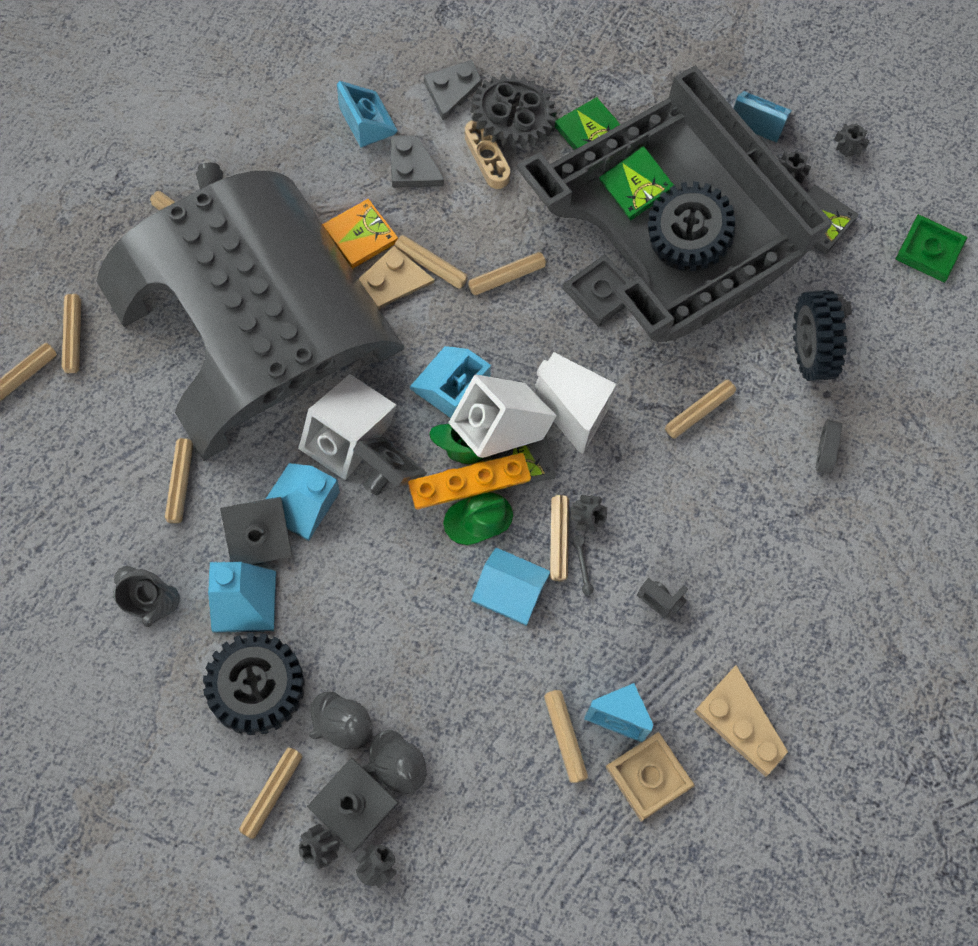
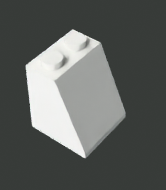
M553 352L549 361L543 360L536 375L539 376L535 384V388L538 389L537 396L557 415L554 423L577 451L584 454L610 408L616 383Z
M349 374L308 409L298 449L346 480L363 460L353 451V448L359 440L381 437L390 426L397 405Z
M475 374L448 423L478 457L484 458L543 440L557 415L525 383Z

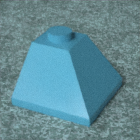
M289 463L266 499L281 496L287 529L309 541L340 493L338 480L313 466Z
M210 562L208 595L212 632L274 631L276 571L243 562Z

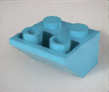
M445 346L412 383L410 390L451 418L474 375L490 377L491 365L469 349Z

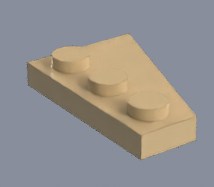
M395 246L359 278L379 309L435 281V279Z
M736 665L694 711L765 777L770 774L788 753Z

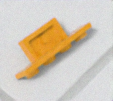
M519 453L413 479L408 482L414 507L418 510L530 482L531 476L524 454Z

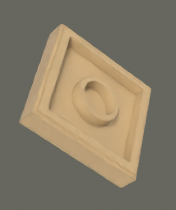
M659 732L606 765V769L641 822L695 786Z

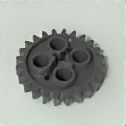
M502 74L500 80L492 76L490 83L484 80L482 87H477L476 94L473 95L470 112L473 113L472 121L477 122L476 129H484V137L492 135V143L499 139L501 140L502 147L508 142L511 143L512 149H515L516 144L519 143L523 149H526L527 142L534 147L537 140L544 142L545 136L550 135L556 120L557 110L553 109L555 102L549 101L550 93L542 94L543 86L534 87V80L528 84L526 83L525 76L519 81L516 80L515 74H512L511 79H507ZM520 96L512 126L508 127L507 123L515 97Z

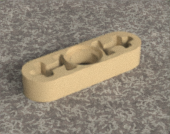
M469 121L465 126V141L487 184L495 189L506 187L510 181V168L496 142H491L492 135L483 136L484 129H476L477 122ZM473 131H476L478 134L481 133V142H479L476 133H472ZM491 150L495 155L492 158H483L480 152ZM496 165V171L499 175H502L501 178H499L497 175H493V166Z

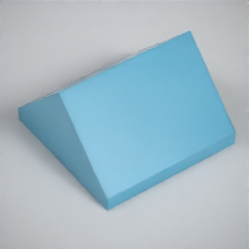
M343 81L337 83L339 108L360 148L393 136L398 132L376 91Z
M745 91L738 95L733 108L755 134L774 142H778L792 111Z
M496 547L483 567L471 602L527 626L550 575V571Z
M634 683L592 700L584 717L587 721L641 743L653 728L651 718Z

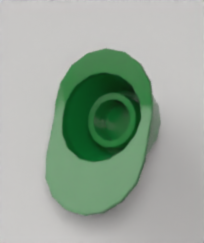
M450 424L436 425L431 428L429 433L431 440L437 446L446 450L451 460L470 465L481 462L484 459L474 453Z
M486 492L474 495L457 502L449 508L443 521L444 530L448 537L457 544H476L505 532L512 523L513 511L507 499L499 494Z

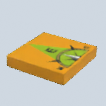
M369 199L322 224L352 269L392 247L398 239L397 235Z

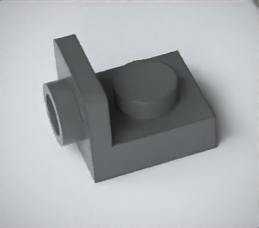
M648 578L640 587L637 596L665 619L671 611L677 614L687 600L683 596L688 588L683 585L672 597L662 583L654 582Z

